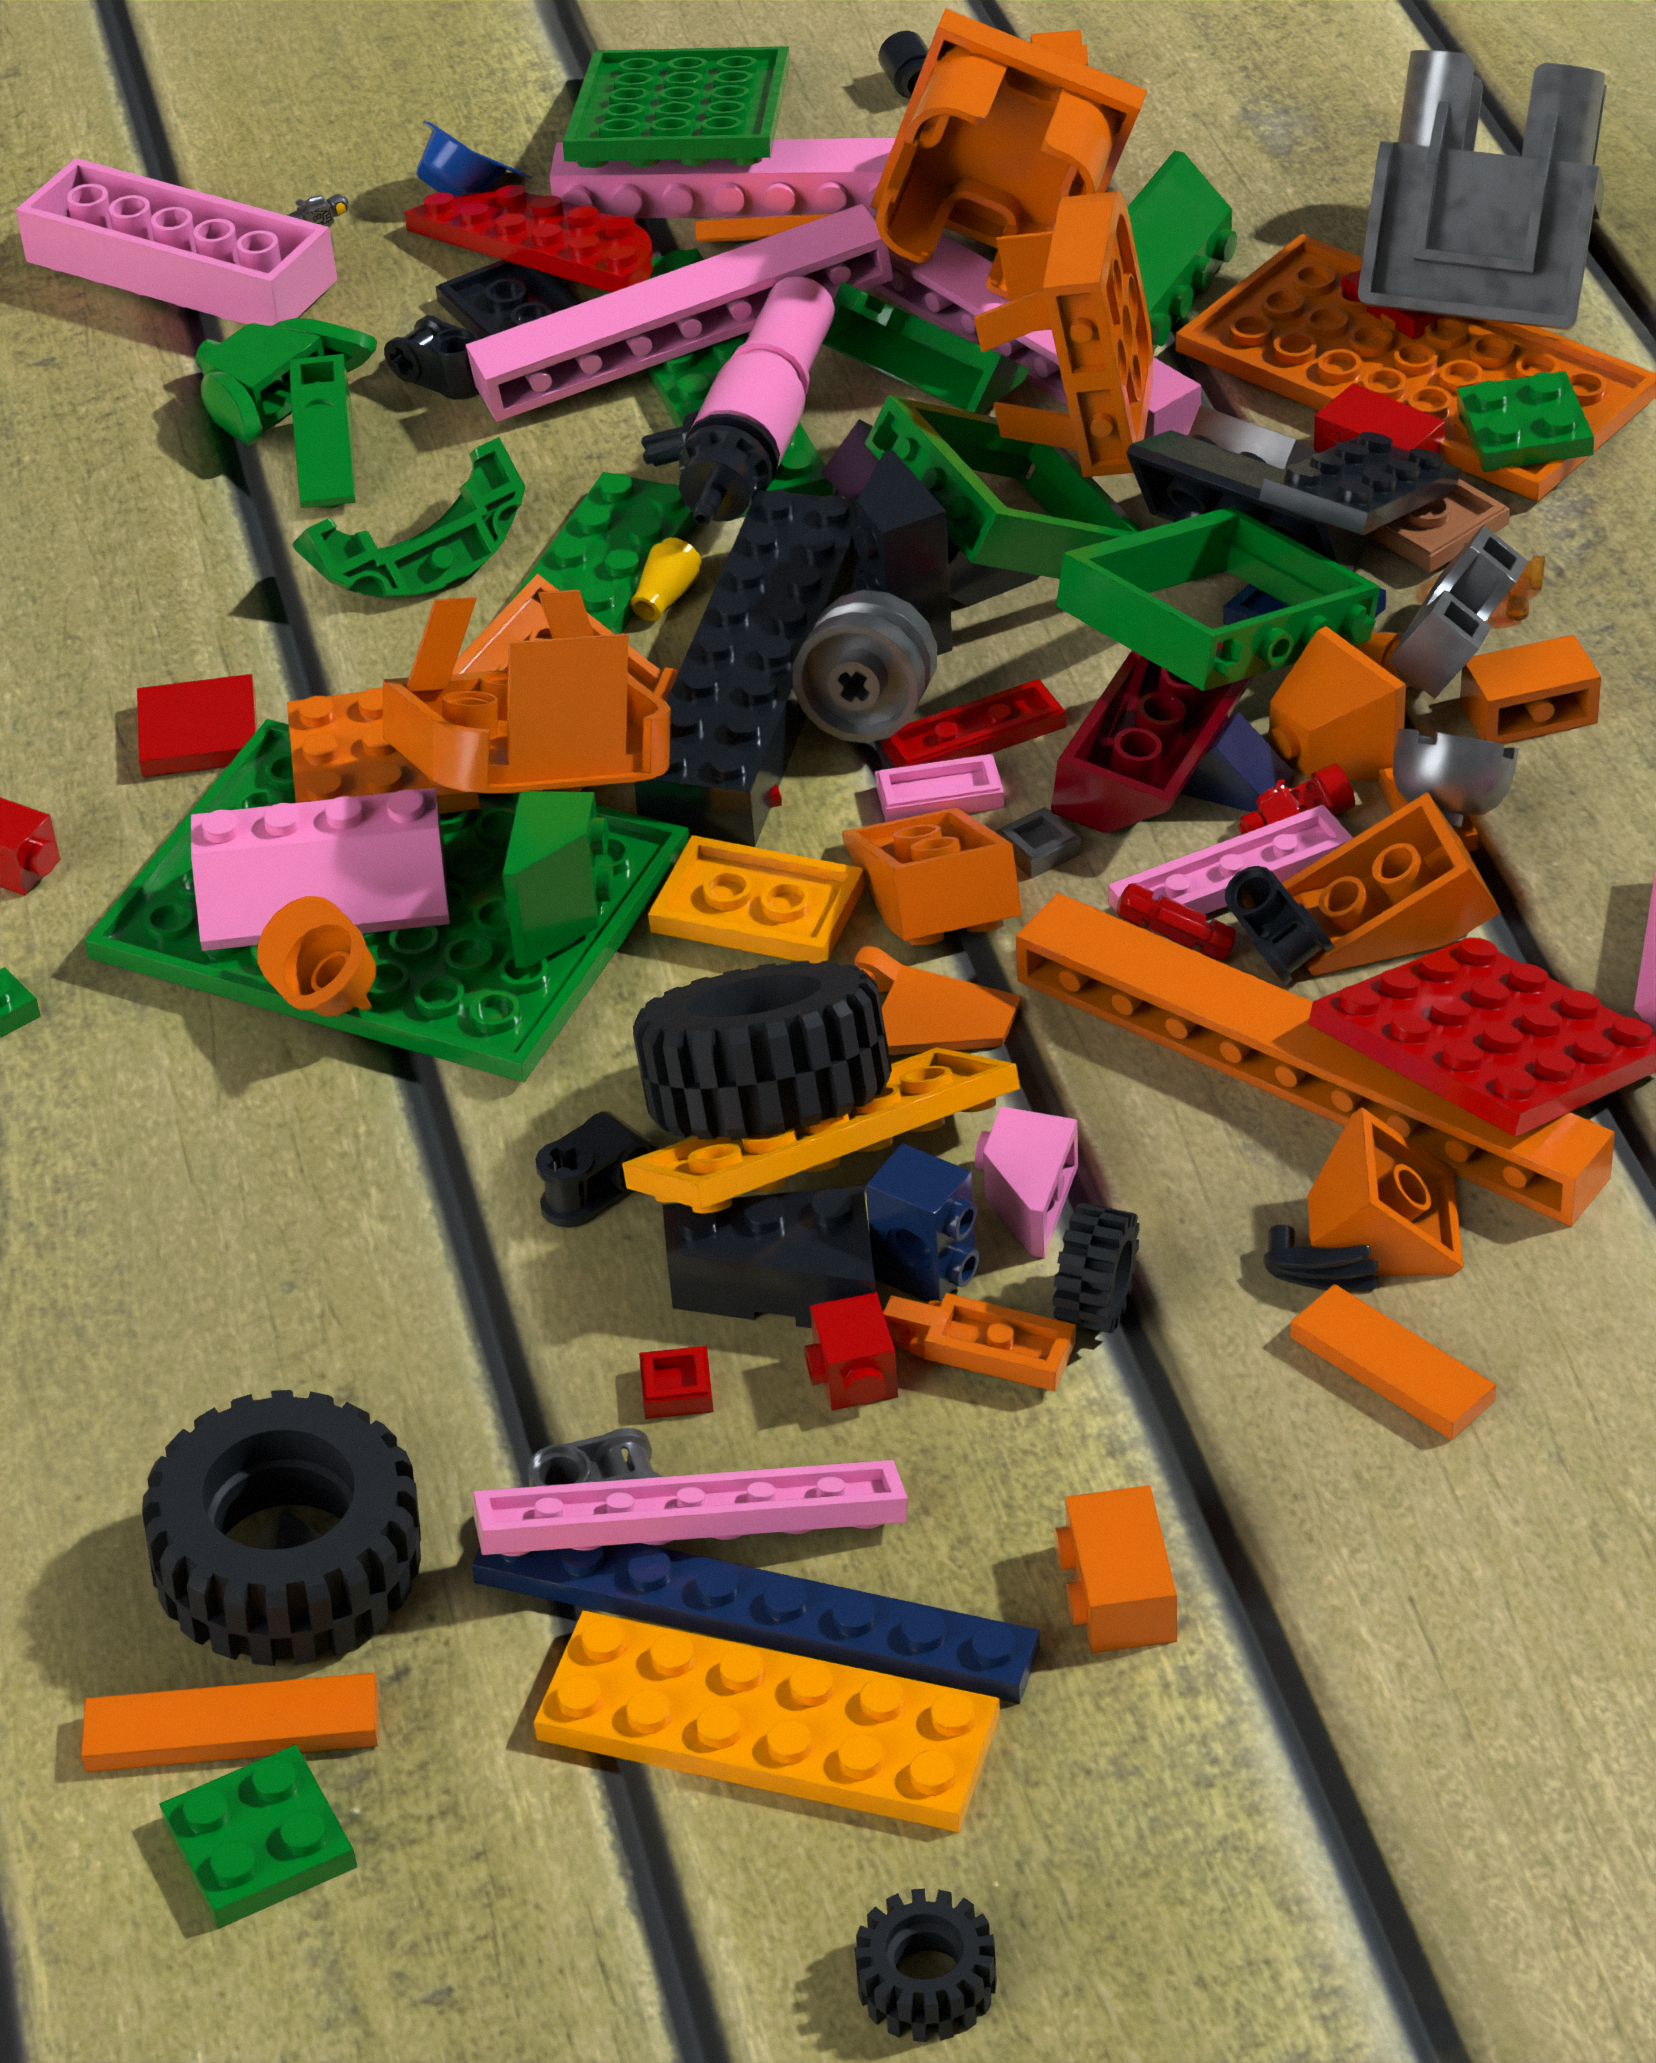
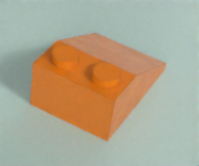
M1428 792L1282 882V885L1298 904L1302 903L1335 946L1329 953L1321 950L1305 962L1307 969L1313 976L1448 946L1501 913L1459 835Z
M957 807L842 831L843 843L855 867L864 868L865 886L885 926L903 941L908 940V943L911 945L937 943L945 938L944 932L966 928L969 932L996 930L1003 926V919L1022 915L1013 844Z

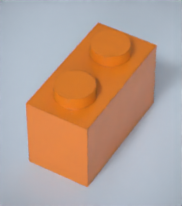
M1574 634L1473 656L1465 664L1461 672L1460 706L1481 740L1500 744L1511 743L1598 723L1601 675Z
M1146 1485L1066 1496V1526L1054 1528L1056 1554L1060 1570H1073L1075 1582L1066 1583L1072 1626L1085 1625L1091 1653L1177 1642V1593L1151 1486Z

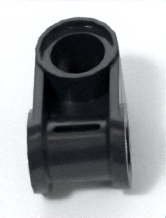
M426 315L417 320L414 330L404 337H395L386 343L384 347L386 362L392 372L403 381L415 383L454 400L467 399L479 394L475 386L466 344L479 340L474 331L459 328L443 322L435 316Z
M1262 866L1247 867L1238 872L1229 881L1225 890V902L1228 908L1253 939L1251 943L1285 986L1293 980L1291 973L1321 950L1329 953L1335 948L1334 944L1302 903L1298 904L1275 874L1268 868Z
M610 1111L594 1114L583 1125L559 1140L545 1145L538 1151L535 1158L537 1174L545 1183V1192L540 1199L542 1216L547 1222L559 1227H576L589 1222L599 1212L629 1193L635 1192L626 1187L622 1163L659 1150V1146Z

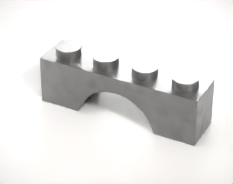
M1485 525L1476 532L1440 574L1388 660L1389 663L1396 667L1397 673L1405 683L1414 689L1424 690L1434 699L1479 650L1491 629L1486 620L1517 583L1528 563L1527 559Z

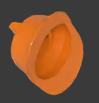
M305 896L289 902L272 916L263 929L257 946L258 965L264 977L291 1006L298 1010H311L325 1017L340 1016L354 1007L364 1011H368L372 1007L366 994L371 989L376 976L375 960L365 944L366 942L361 931L334 903L324 897Z

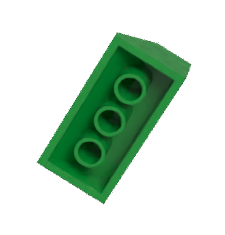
M1176 150L1173 151L1127 207L1148 308L1153 352L1158 346L1165 344L1170 330L1177 321L1188 315L1192 302L1200 292L1210 287L1215 273L1222 264L1232 259L1237 244V234L1235 231H1232V208L1184 152Z

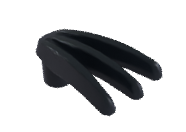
M1280 1224L1272 1226L1268 1231V1250L1264 1255L1263 1262L1269 1273L1280 1280L1321 1290H1328L1336 1284L1347 1292L1373 1290L1379 1285V1277L1371 1275L1377 1271L1378 1261L1364 1260L1369 1257L1371 1247L1368 1245L1343 1248L1295 1246V1230L1292 1227Z

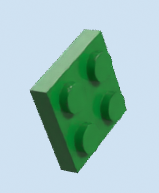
M1566 371L1555 373L1543 372L1529 377L1503 381H1485L1477 385L1457 387V408L1479 458L1483 472L1500 470L1503 467H1520L1594 455V435Z
M297 1744L159 1803L163 1821L218 1929L357 1868L354 1849Z

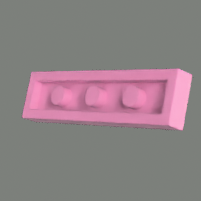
M1320 805L1108 885V903L1117 912L1121 893H1123L1128 884L1136 883L1153 891L1152 898L1156 900L1162 895L1200 913L1207 914L1227 906L1225 902L1226 887L1229 881L1241 870L1252 866L1266 867L1282 883L1353 839V837L1324 805ZM1142 921L1141 925L1137 927L1146 929L1148 923Z

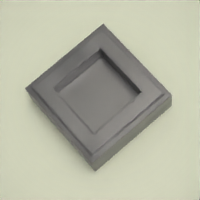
M1046 807L996 830L998 835L1013 844L1015 864L1031 879L1081 855V838Z

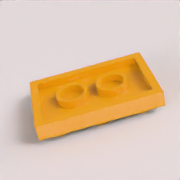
M691 835L648 913L650 932L793 961H809L810 963L828 961L865 888L864 868Z

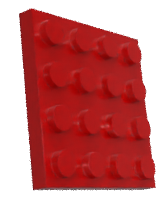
M1475 937L1462 939L1445 948L1425 954L1418 959L1391 970H1386L1379 975L1313 1001L1308 1022L1310 1026L1513 1137H1517L1656 1072V1033L1652 1031V1027L1648 1023L1637 1018L1624 1017L1601 1005L1596 996L1585 991L1572 990L1549 978L1548 973L1544 969L1535 965L1520 963L1499 952L1496 945L1492 942Z

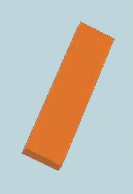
M376 1672L85 1698L81 1751L85 1772L263 1757L275 1754L297 1744L301 1753L378 1746L379 1688Z

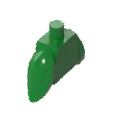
M292 318L280 321L272 326L257 323L247 324L221 343L208 339L199 346L196 353V363L204 376L201 381L200 390L202 403L213 421L249 448L264 439L263 432L292 411L290 359L344 354L346 372L348 373L362 366L372 356L378 342L373 336L314 319Z

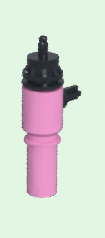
M794 276L786 277L777 282L770 291L746 343L736 349L730 360L718 372L701 409L688 413L684 417L683 426L646 435L641 440L645 449L643 458L647 465L653 464L654 467L679 461L681 471L679 481L682 500L694 512L693 518L695 522L700 525H707L711 520L716 522L731 521L741 516L748 506L751 505L756 491L767 490L777 475V469L804 412L810 381L808 373L833 321L835 312L832 297L822 285L813 279Z

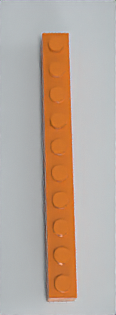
M1057 893L1016 935L1017 982L1340 1125L1346 1126L1351 1115L1363 1107L1454 1172V1175L1566 1225L1573 1226L1611 1179L1615 1131L1568 1112L1517 1137H1513L1310 1026L1308 1022L1313 1002L1309 999L1300 997L1258 979L1251 974L1244 973L1207 957L1200 952L1186 948L1151 933L1144 928L1137 927L1102 912L1093 906Z

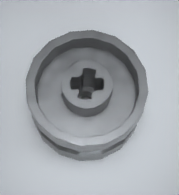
M862 590L839 597L822 612L813 630L804 641L793 664V690L802 711L819 729L843 741L870 743L894 735L909 722L937 669V643L929 623L910 603L890 593Z

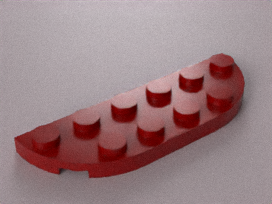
M520 185L504 186L496 190V192L471 193L458 196L445 192L434 193L424 198V204L404 212L406 227L409 232L611 293L646 281L653 272L651 238L643 228L636 225L635 219L625 216L615 217L601 213L593 206L573 205L563 202L558 196H541L526 193L525 187Z

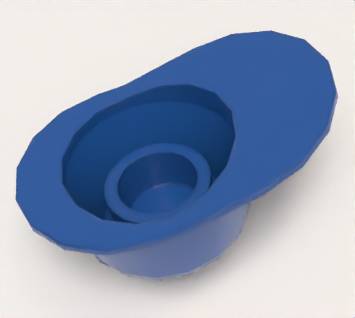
M426 120L423 121L432 130V133L417 166L416 174L419 179L439 193L445 192L458 196L486 192L507 170L532 179L530 175L472 151L437 126Z

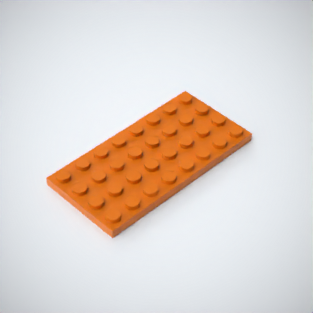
M1304 234L1295 238L1176 332L1177 352L1318 411L1352 383H1355L1445 421V437L1440 443V454L1444 457V463L1459 467L1464 472L1536 502L1541 500L1589 456L1520 467H1503L1500 470L1483 472L1479 458L1457 408V387L1477 385L1485 381H1503L1529 377L1543 372L1555 373L1566 371L1594 435V452L1656 398V373L1540 327L1445 316L1437 321V330L1433 331L1434 323L1425 327V335L1411 339L1396 330V322L1381 313L1380 320L1366 312L1367 306L1364 303L1349 301L1343 297L1342 277L1360 270L1362 257Z

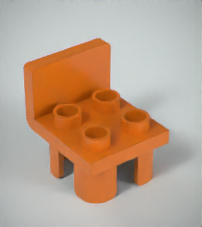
M945 8L870 207L878 210L876 226L880 237L898 255L916 263L925 264L931 260L944 227L997 249V237L1054 231L1058 206L1062 197L1106 192L1141 110L1147 90ZM997 251L985 284L990 292L1009 300L999 251Z

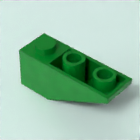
M344 354L290 359V393L300 507L332 508L340 504L356 503L352 404Z

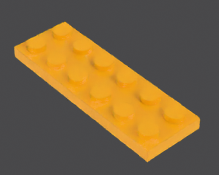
M936 1047L891 1064L892 1072L883 1092L880 1095H875L873 1101L867 1105L852 1108L849 1114L839 1118L831 1117L822 1120L820 1124L806 1128L800 1126L787 1129L784 1133L766 1135L764 1133L750 1135L749 1138L730 1139V1137H718L715 1140L699 1139L695 1136L622 1163L627 1189L652 1195L657 1202H677L691 1206L693 1212L696 1213L721 1211L732 1205L733 1197L748 1191L759 1193L779 1189L787 1184L786 1177L801 1171L819 1172L832 1169L840 1164V1157L854 1151L871 1152L887 1148L893 1144L892 1137L907 1131L924 1132L937 1129L945 1124L944 1117L959 1111L978 1112L992 1108L996 1105V1097L1020 1089L1017 1066L1015 1063Z
M583 1610L535 1717L534 1728L536 1740L960 1833L1000 1718V1703L997 1697Z

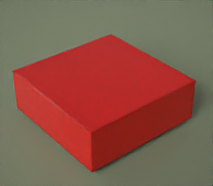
M707 1346L639 1353L645 1419L714 1412Z

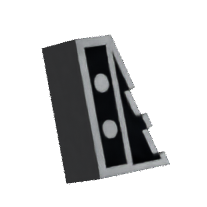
M863 1185L732 1198V1205L730 1207L712 1213L693 1212L691 1206L681 1203L663 1204L666 1255L673 1309L755 1320L757 1312L792 1316L795 1317L796 1326L812 1328L810 1305L876 1292Z

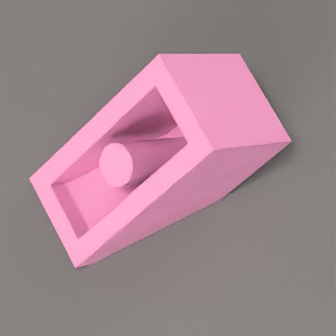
M1001 1106L991 1132L982 1131L979 1136L975 1152V1168L984 1171L985 1199L1031 1256L1045 1258L1078 1168L1077 1119Z

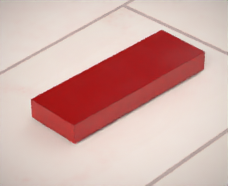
M1036 679L910 722L891 737L882 739L881 749L896 768L987 755L1066 728V711L1041 680Z

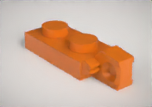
M945 1293L942 1301H929L928 1304L891 1295L883 1311L894 1346L908 1350L911 1354L926 1360L1054 1392L1057 1389L1076 1343V1324L950 1293Z

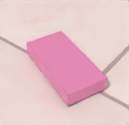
M993 754L875 771L876 789L885 822L957 807L966 814L1004 808V791Z

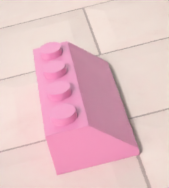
M436 788L407 789L393 793L356 797L342 796L329 800L292 804L279 803L273 806L238 810H216L210 813L191 815V860L202 951L258 945L262 931L272 916L289 902L305 896L324 897L334 903L355 924L361 933L450 924L445 843Z

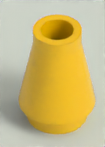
M666 538L662 543L656 544L651 548L636 593L630 601L632 610L639 617L651 622L658 621L664 611L699 580V568L702 561L696 549L678 538Z

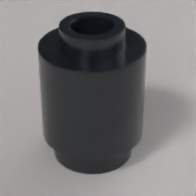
M900 31L889 36L881 45L878 54L879 64L896 91L901 96L911 99L929 51L920 35L913 31Z

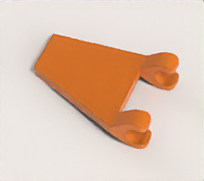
M872 946L861 948L854 961L855 966L860 968V970L863 969L875 981L879 993L889 991L881 1007L889 1055L923 1053L936 1047L953 1051L1002 1047L1021 1006L1022 996L905 966L884 951Z

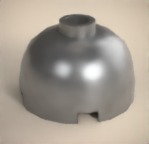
M1398 729L1393 752V776L1398 791L1408 803L1428 792L1452 827H1462L1463 816L1484 815L1501 803L1509 792L1515 774L1519 749L1516 747L1504 748V744L1451 734L1437 733L1432 738L1420 736L1419 730Z

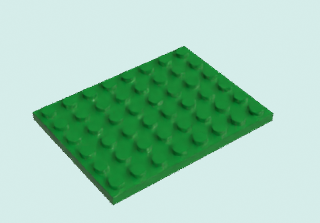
M266 719L86 937L84 943L88 959L525 1083L668 879L689 841V829L596 804L597 818H607L608 850L606 855H602L603 865L613 866L614 892L612 902H602L597 928L529 968H516L503 870L520 792L478 793L480 809L440 814L445 843L450 924L362 933L365 944L371 951L376 963V976L371 989L366 994L372 1007L368 1011L354 1007L340 1016H321L311 1010H298L291 1006L264 977L258 965V945L202 951L191 860V815L210 813L216 810H238L273 806L279 803H296L289 724Z

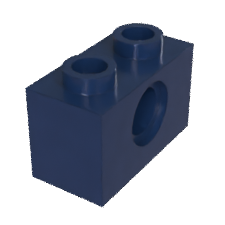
M902 1143L866 1184L874 1277L879 1282L923 1301H942L945 1293L953 1294L958 1286L965 1287L971 1281L979 1263V1252L975 1249L974 1222L977 1215V1205L973 1202L972 1173L969 1170Z

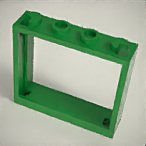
M888 395L865 442V445L879 460L883 453L894 450L945 509L947 536L974 564L1060 579L1063 552L1143 531L1092 477L1083 478L1081 466L1064 448L1003 438L1000 436L997 418ZM1033 463L1036 467L1032 475H1030L1028 471ZM972 470L1018 479L1051 516L1007 508Z
M1230 506L1063 552L1056 607L1200 690L1207 691L1296 663L1316 631L1325 626L1351 645L1369 641L1376 622L1374 619L1380 586ZM1227 571L1290 607L1211 629L1149 593ZM1223 642L1222 649L1217 650L1218 643Z

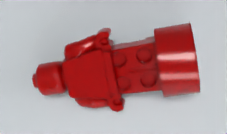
M1337 763L1313 772L1310 780L1290 790L1288 787H1284L1285 780L1281 779L1274 787L1257 797V812L1253 811L1240 817L1238 830L1243 835L1320 805H1324L1335 816L1355 807V796L1352 786L1345 772Z

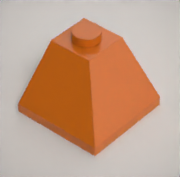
M1325 626L1316 631L1270 701L1269 745L1283 761L1288 762L1307 778H1311L1313 772L1337 763L1349 780L1379 782V770L1393 767V752L1397 730L1404 729L1406 684Z
M1361 1107L1351 1115L1307 1195L1311 1245L1314 1248H1343L1368 1245L1371 1247L1369 1257L1364 1260L1378 1261L1377 1271L1371 1274L1374 1276L1454 1275L1464 1268L1454 1172Z

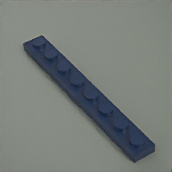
M642 1543L606 1545L589 1551H580L572 1548L530 1551L521 1556H505L502 1554L482 1555L481 1548H479L471 1564L474 1583L864 1670L997 1697L999 1700L1017 1704L1021 1702L1040 1650V1632L1037 1629Z

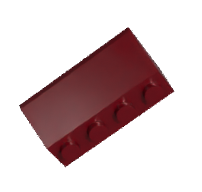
M1218 643L1217 650L1222 649L1223 643ZM1131 650L1057 760L1051 812L1106 834L1169 811L1255 676L1202 691Z

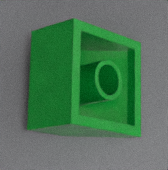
M526 791L519 793L503 870L516 968H529L597 928L602 902H612L614 892L613 866L603 865L602 855H606L608 850L607 818H597L594 792Z

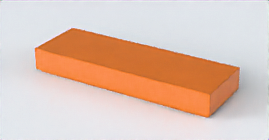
M1336 1284L1331 1286L1291 1321L1290 1338L1450 1440H1453L1496 1401V1384Z

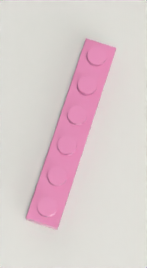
M894 1460L473 1491V1515L482 1555L502 1554L505 1556H521L530 1551L567 1548L589 1551L606 1545L632 1543L663 1545L672 1540L710 1537L720 1540H731L742 1535L775 1532L804 1534L813 1529L839 1527L872 1529L882 1524L906 1522L908 1498Z

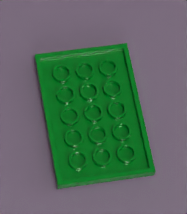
M789 46L594 50L563 139L564 162H577L578 166L584 168H598L607 165L608 161H629V164L635 167H649L658 164L660 160L680 159V163L683 165L700 166L710 163L711 159L731 158L734 164L752 165L761 162L762 158H770L790 67Z

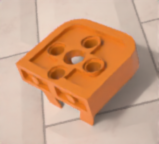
M1119 191L1062 197L1058 206L1054 231L996 238L1010 302L975 316L974 322L982 353L1034 331L1052 330L1069 414L994 401L993 405L1000 436L1077 450L1083 478L1134 473L1126 452L1132 443L1143 440L1145 436L1153 382V348L1148 308L1126 201Z
M579 590L538 592L553 639L508 642V670L461 674L452 673L477 598L434 599L410 676L408 678L383 679V739L430 779L444 787L466 792L516 793L644 781L661 776L669 769L671 708L666 701L628 675V634L593 635Z

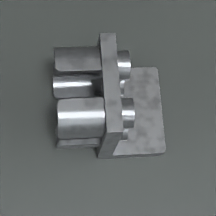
M1436 50L1411 51L1398 142L1381 141L1379 145L1358 298L1362 303L1370 307L1560 330L1572 329L1576 325L1592 219L1600 220L1605 188L1600 166L1595 165L1607 85H1604L1605 74L1598 70L1565 64L1543 63L1539 65L1533 74L1522 156L1474 151L1483 85L1481 80L1473 75L1474 63L1467 54Z

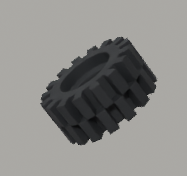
M1087 1203L1076 1206L1075 1213H1072L1069 1219V1230L1066 1229L1063 1236V1252L1059 1251L1057 1261L1060 1266L1059 1272L1055 1275L1054 1287H1057L1053 1295V1306H1056L1053 1313L1055 1319L1076 1324L1077 1327L1110 1334L1114 1332V1328H1118L1120 1316L1124 1314L1127 1306L1126 1296L1131 1293L1133 1285L1131 1283L1132 1273H1135L1137 1261H1134L1135 1254L1139 1250V1239L1136 1238L1140 1231L1139 1223H1137V1214Z
M925 1888L911 1890L912 1903L904 1905L897 1893L886 1899L887 1915L875 1906L867 1914L868 1928L860 1925L856 1934L857 1948H854L858 1994L862 2006L868 2004V2015L876 2025L887 2017L888 2033L900 2038L905 2026L912 2027L913 2041L927 2042V2029L938 2028L941 2041L954 2037L953 2022L958 2021L964 2030L967 2031L976 2025V2010L986 2014L992 2004L991 1993H996L997 1984L994 1935H990L989 1922L982 1913L975 1917L974 1904L964 1897L956 1908H953L951 1892L938 1889L936 1901L930 1902L926 1901ZM924 1950L945 1953L956 1962L955 1967L951 1971L933 1979H915L898 1972L896 1965L905 1956Z

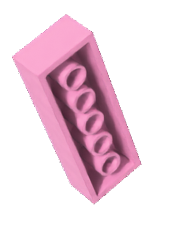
M78 158L73 159L15 209L26 262L246 325L257 323L272 326L280 321L298 318L338 280L330 228L327 226Z

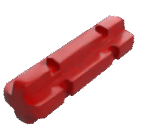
M1136 883L1128 884L1123 893H1121L1116 912L1120 918L1137 926L1141 925L1142 921L1148 923L1146 926L1147 930L1189 949H1193L1195 945L1200 946L1198 952L1217 961H1223L1232 950L1236 931L1232 926L1216 919H1212L1210 923L1205 922L1207 917L1205 914L1162 895L1156 900L1152 898L1153 891Z

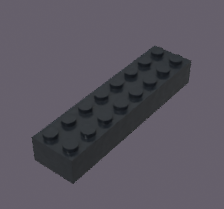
M784 490L756 491L666 700L671 708L669 769L665 774L656 778L634 782L637 815L686 827L689 829V839L693 835L745 846H756L771 808V793L776 784L779 788L807 717L802 711L793 690V664L804 641L813 630L822 612L839 597L854 593L857 590L855 578L856 575L861 574L860 557L854 546L852 536L853 528L858 527L857 500L844 499L839 496L823 497L795 494Z

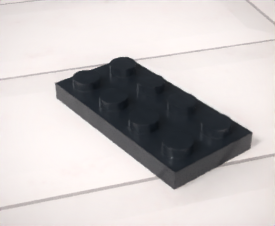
M1361 432L1352 439L1337 443L1336 446L1323 452L1314 453L1303 461L1290 464L1287 468L1263 478L1259 500L1365 535L1456 490L1461 468L1444 463V457L1437 452L1419 448L1407 451L1392 446L1393 440L1388 436L1375 432Z

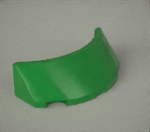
M841 282L833 299L835 307L834 317L823 340V345L963 411L981 414L992 406L994 401L997 402L1021 384L1029 372V368L995 351L988 350L982 353L980 345L913 316L844 282Z
M497 437L475 448L469 454L472 462V471L468 481L459 488L461 494L439 520L414 537L398 544L378 549L368 531L348 535L336 529L338 526L333 520L327 518L306 528L292 545L294 550L330 583L349 591L381 598H409L427 595L443 590L447 585L459 579L467 578L499 549L507 538L506 535L513 523L517 509L522 504L525 485L500 437Z

